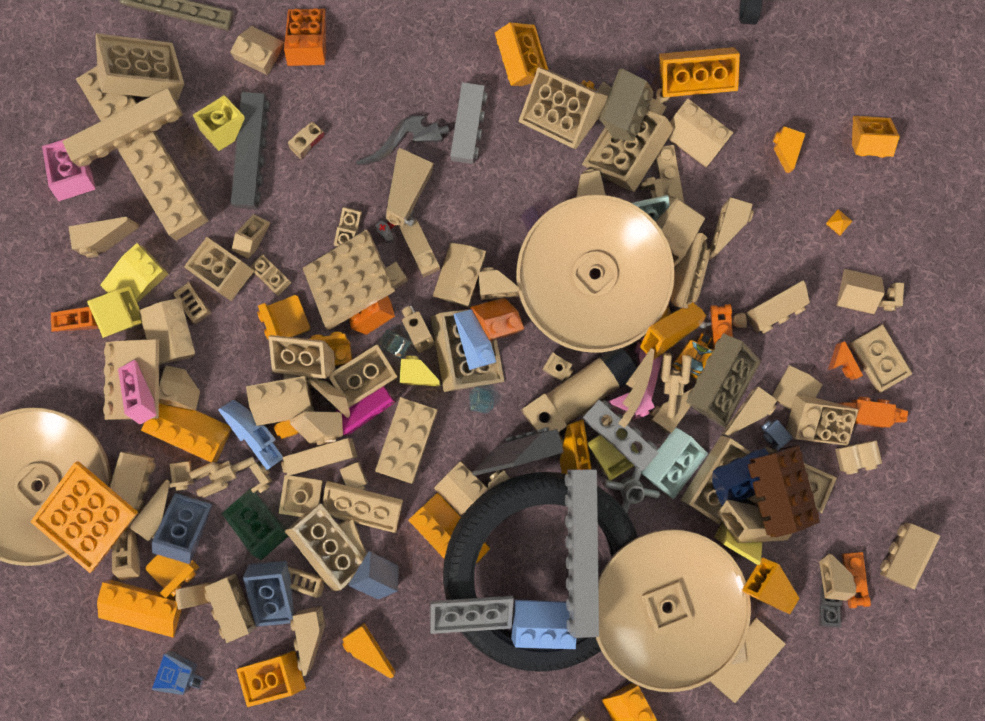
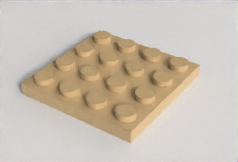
M368 230L363 231L303 267L321 318L328 330L395 292Z

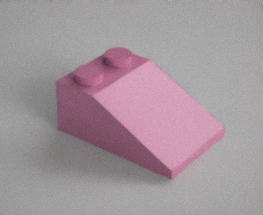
M63 140L42 146L48 186L58 201L96 190L90 166L78 167L74 164L65 149Z

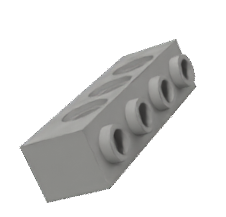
M598 400L582 419L634 466L643 471L658 455L656 451L657 446L650 440L646 442L640 437L642 433L634 426L631 429L628 425L625 428L618 423L623 416L612 412L611 409L613 407L605 400L602 402ZM604 415L611 418L612 423L610 426L602 424L601 418ZM620 428L626 431V437L623 440L616 436V431ZM633 442H638L641 445L640 452L635 453L632 451L631 445Z

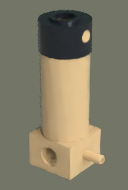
M623 348L607 351L553 390L531 402L521 411L535 431L549 427V431L557 429L559 433L568 423L592 408L598 400L602 401L616 390L627 385L626 383L637 369L636 365ZM540 413L548 415L547 423H542L539 420ZM559 434L560 441H561L562 448H563L564 440H563V438L561 437V435Z

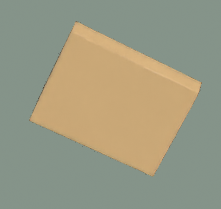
M844 269L836 306L875 314L885 294L882 277Z

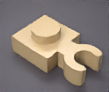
M659 88L655 94L656 100L653 98L650 100L647 111L662 115L667 108L663 103L667 102L670 97L662 98L660 96L662 89Z

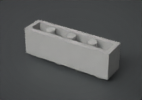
M462 82L450 155L451 161L473 164L474 159H478L479 148L476 147L477 140H481L482 129H479V124L484 121L485 111H482V105L486 104L488 95L483 85Z

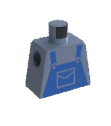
M169 650L164 653L152 690L184 695L190 686L200 689L204 678L194 674L197 664Z

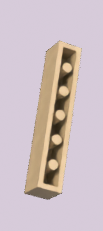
M167 88L62 142L74 164L78 167L87 166L93 160L105 157L109 152L123 148L133 140L141 139L144 134L159 130L162 125L168 122H175L183 113L174 95Z

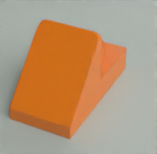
M846 342L836 344L828 370L843 365L842 371L850 380L863 376Z

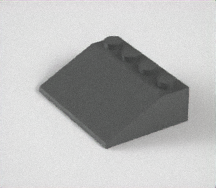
M549 427L506 438V443L499 444L476 467L472 474L473 476L563 453L558 430L549 431Z

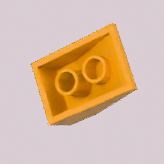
M295 650L236 669L247 707L292 696L306 689L302 672L298 669V658Z

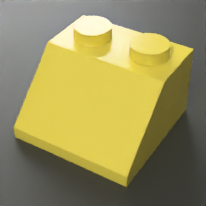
M225 95L193 114L200 131L218 151L236 140L245 119L244 115Z
M406 356V359H401V384L441 386L438 378L417 356Z

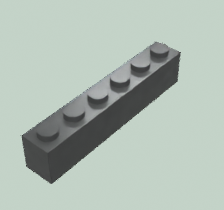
M241 93L240 112L244 115L245 119L237 135L231 205L235 208L257 209L258 204H261L262 196L259 193V187L263 185L261 167L265 166L263 148L266 149L267 138L264 135L269 125L266 114L270 111V100H268L264 93Z

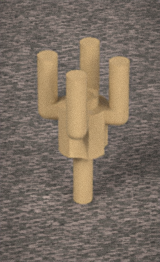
M663 353L661 379L665 382L664 394H669L667 417L675 418L677 395H683L684 384H688L690 381L692 357L690 355H683L681 371L671 370L672 355Z
M250 457L234 465L230 461L222 464L211 462L190 471L189 475L191 479L195 478L196 480L209 475L212 483L196 490L199 497L203 496L205 498L227 488V482L237 478V471L253 465L256 461L254 457Z

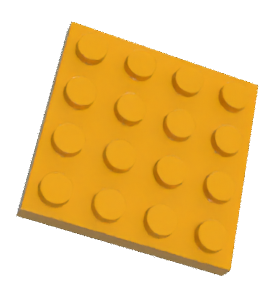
M77 461L74 462L30 522L91 573L100 564L139 512L82 463Z

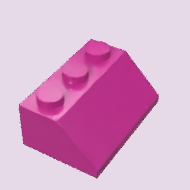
M385 386L350 407L349 418L342 413L344 435L352 434L396 403Z

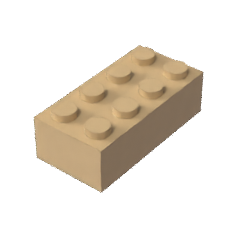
M400 397L375 472L413 484L438 410Z

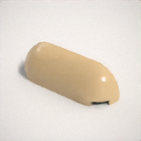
M703 233L696 234L686 255L675 267L674 285L670 300L675 306L680 308H688L689 304L697 301L710 257V249H707L706 243L707 237Z

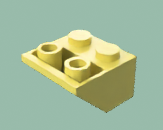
M130 286L87 301L103 338L142 323L139 314L140 308Z
M620 428L616 431V436L623 440L626 437V431ZM601 435L587 443L600 468L610 481L634 466ZM632 443V451L638 453V449L636 448L635 444Z

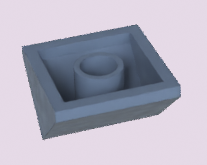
M369 551L348 585L379 600L398 591L399 566Z

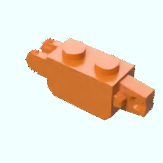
M858 397V400H852V403H840L841 405L858 409L855 424L884 428L891 427L894 423L907 422L908 411L889 404V400L878 399L877 402L870 401L871 398Z

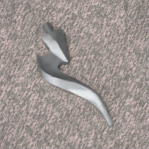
M425 116L407 117L397 124L388 140L378 151L356 161V164H370L384 159L395 149L408 132L413 133L414 142L443 141L441 135L449 133V127L446 125L439 128L437 122L428 127H423L421 122L425 119Z

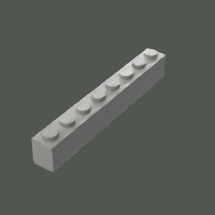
M568 470V474L565 475V485L568 486V495L565 496V505L568 507V515L565 518V524L568 528L566 548L569 551V557H566V568L569 569V578L566 579V588L569 590V598L566 601L567 611H569L567 631L575 638L599 637L597 470Z

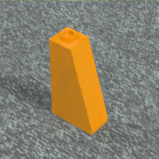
M692 302L688 305V308H681L651 325L640 348L646 354L651 348L654 349L653 360H655L703 323L706 314Z
M763 557L761 558L760 565L756 566L742 589L744 593L787 614H791L800 599L780 565Z

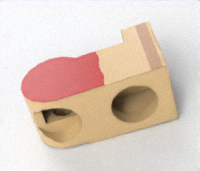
M311 122L288 142L289 148L302 160L307 155L306 153L324 137L325 133L314 122Z

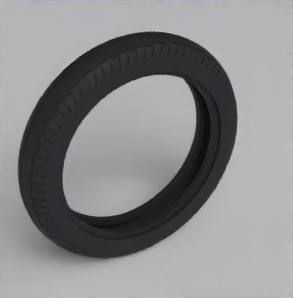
M536 472L513 477L486 491L466 510L451 535L445 554L443 583L446 600L477 598L474 584L476 561L485 540L503 520L528 507L545 504L566 506L565 496L568 495V486L565 485L566 474ZM597 486V522L607 539L612 558L624 545L638 538L632 521L621 505L606 491ZM506 629L462 632L468 641L487 657L505 666L525 671L544 672L565 669L582 663L601 652L596 637L576 638V649L517 648L511 639L512 632Z

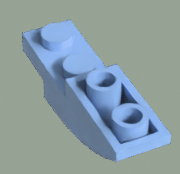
M232 400L218 409L239 440L245 439L266 470L283 459V456L273 444L276 439L264 425L256 426L253 415L247 408Z

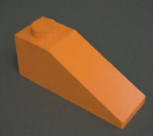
M90 307L51 313V332L99 329Z

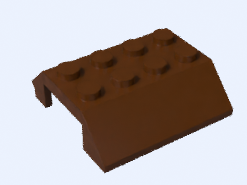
M790 445L781 448L780 451L773 454L750 459V464H747L751 478L759 477V480L752 482L756 498L763 496L765 500L758 501L762 518L770 516L769 520L763 521L766 535L780 537L802 531L820 523L819 513L816 509L814 495L809 484L808 473L805 469L799 445Z

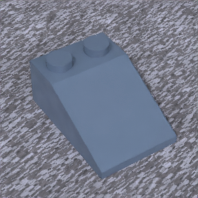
M175 493L152 540V553L190 564L201 539L212 504Z
M287 561L249 564L243 580L256 627L290 624L291 619H293L294 610L292 589L290 587L291 578Z

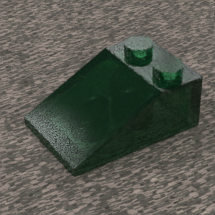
M250 488L222 512V515L250 554L262 560L289 536L285 532L286 527L259 495L256 492L253 493L251 491L252 488Z

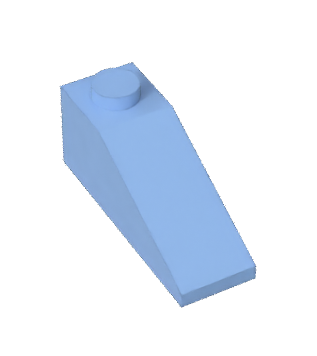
M472 309L455 313L454 318L469 370L495 363L496 359L491 342Z

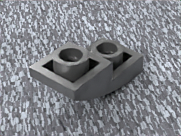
M823 585L820 587L819 627L839 628L841 627L840 607L842 606V600L825 598Z

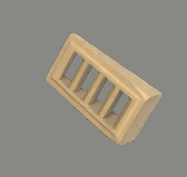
M189 282L173 293L176 299H181L184 311L194 324H197L211 314ZM189 289L190 293L181 298L180 295ZM193 295L194 298L188 303L184 302ZM197 301L198 304L189 309V306ZM201 307L202 310L194 315L193 312Z
M288 567L290 578L292 574H296L294 583L290 585L291 589L315 598L322 596L325 581L320 575ZM300 576H302L301 586H298ZM310 579L309 587L305 588L307 580Z

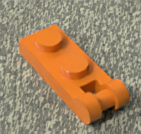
M724 304L722 307L711 305L710 307L713 350L722 334L733 337L731 304ZM718 314H724V319L718 320Z
M863 552L843 553V566L853 575L856 592H860L861 598H855V595L849 598L848 606L850 609L861 605L863 607H870L871 601L868 595Z

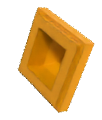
M837 209L825 224L838 235H841L851 224L852 220Z

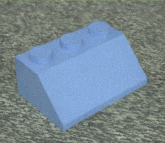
M515 600L511 638L514 646L517 648L576 649V638L567 631L569 611H567L566 602Z

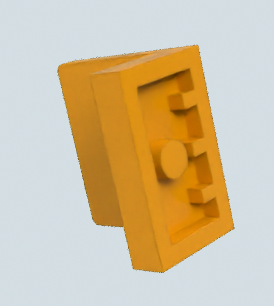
M333 332L330 336L318 334L309 338L325 341L334 351L335 367L343 366L352 360L351 344L346 334Z

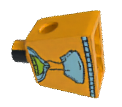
M701 333L697 342L689 340L673 361L671 367L681 371L682 356L690 355L692 357L690 376L697 379L698 375L704 370L708 357L714 351L707 348L712 338Z

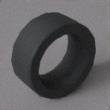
M740 0L739 20L741 24H757L761 14L762 0Z

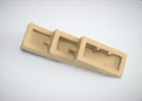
M652 348L626 383L633 389L622 403L628 407V410L618 423L624 428L639 407L646 391L655 352Z

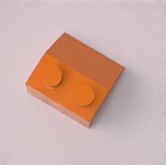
M505 298L470 307L489 341L514 335L524 330L518 310Z

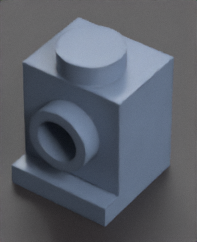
M768 420L761 426L764 439L769 444H774L772 446L773 450H779L793 438L778 420Z

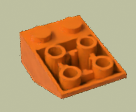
M288 9L284 43L287 66L325 65V9Z
M386 296L350 317L351 329L367 335L395 317L390 298Z

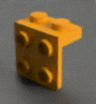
M296 295L271 305L266 303L258 305L259 311L257 314L261 323L264 322L266 326L264 333L268 340L270 335L294 337L310 330L306 314L299 297Z
M157 555L146 566V571L164 588L160 593L167 598L171 595L175 597L176 589L182 588L181 586L185 582L189 583L197 575L195 572L200 567L193 560L190 564Z

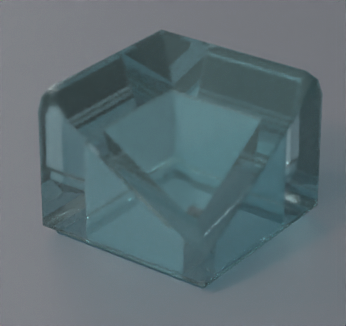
M475 387L470 392V410L488 413L494 408L493 391Z

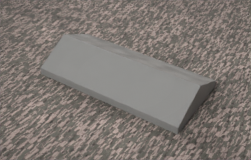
M513 596L431 601L430 633L510 629L512 627L514 598Z

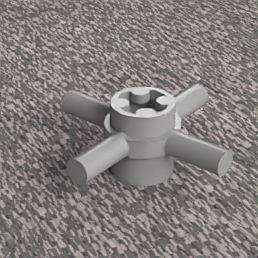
M636 466L632 477H625L620 483L610 480H604L603 483L605 488L620 491L624 498L621 507L626 513L631 503L641 502L644 496L659 497V491L643 488L642 483L639 481L642 471Z

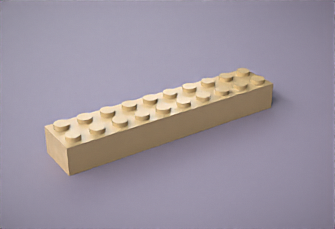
M97 66L76 78L101 121L138 103L133 95L101 92ZM150 131L144 134L141 139L133 140L127 143L125 147L118 149L168 235L174 240H179L209 221L155 131Z

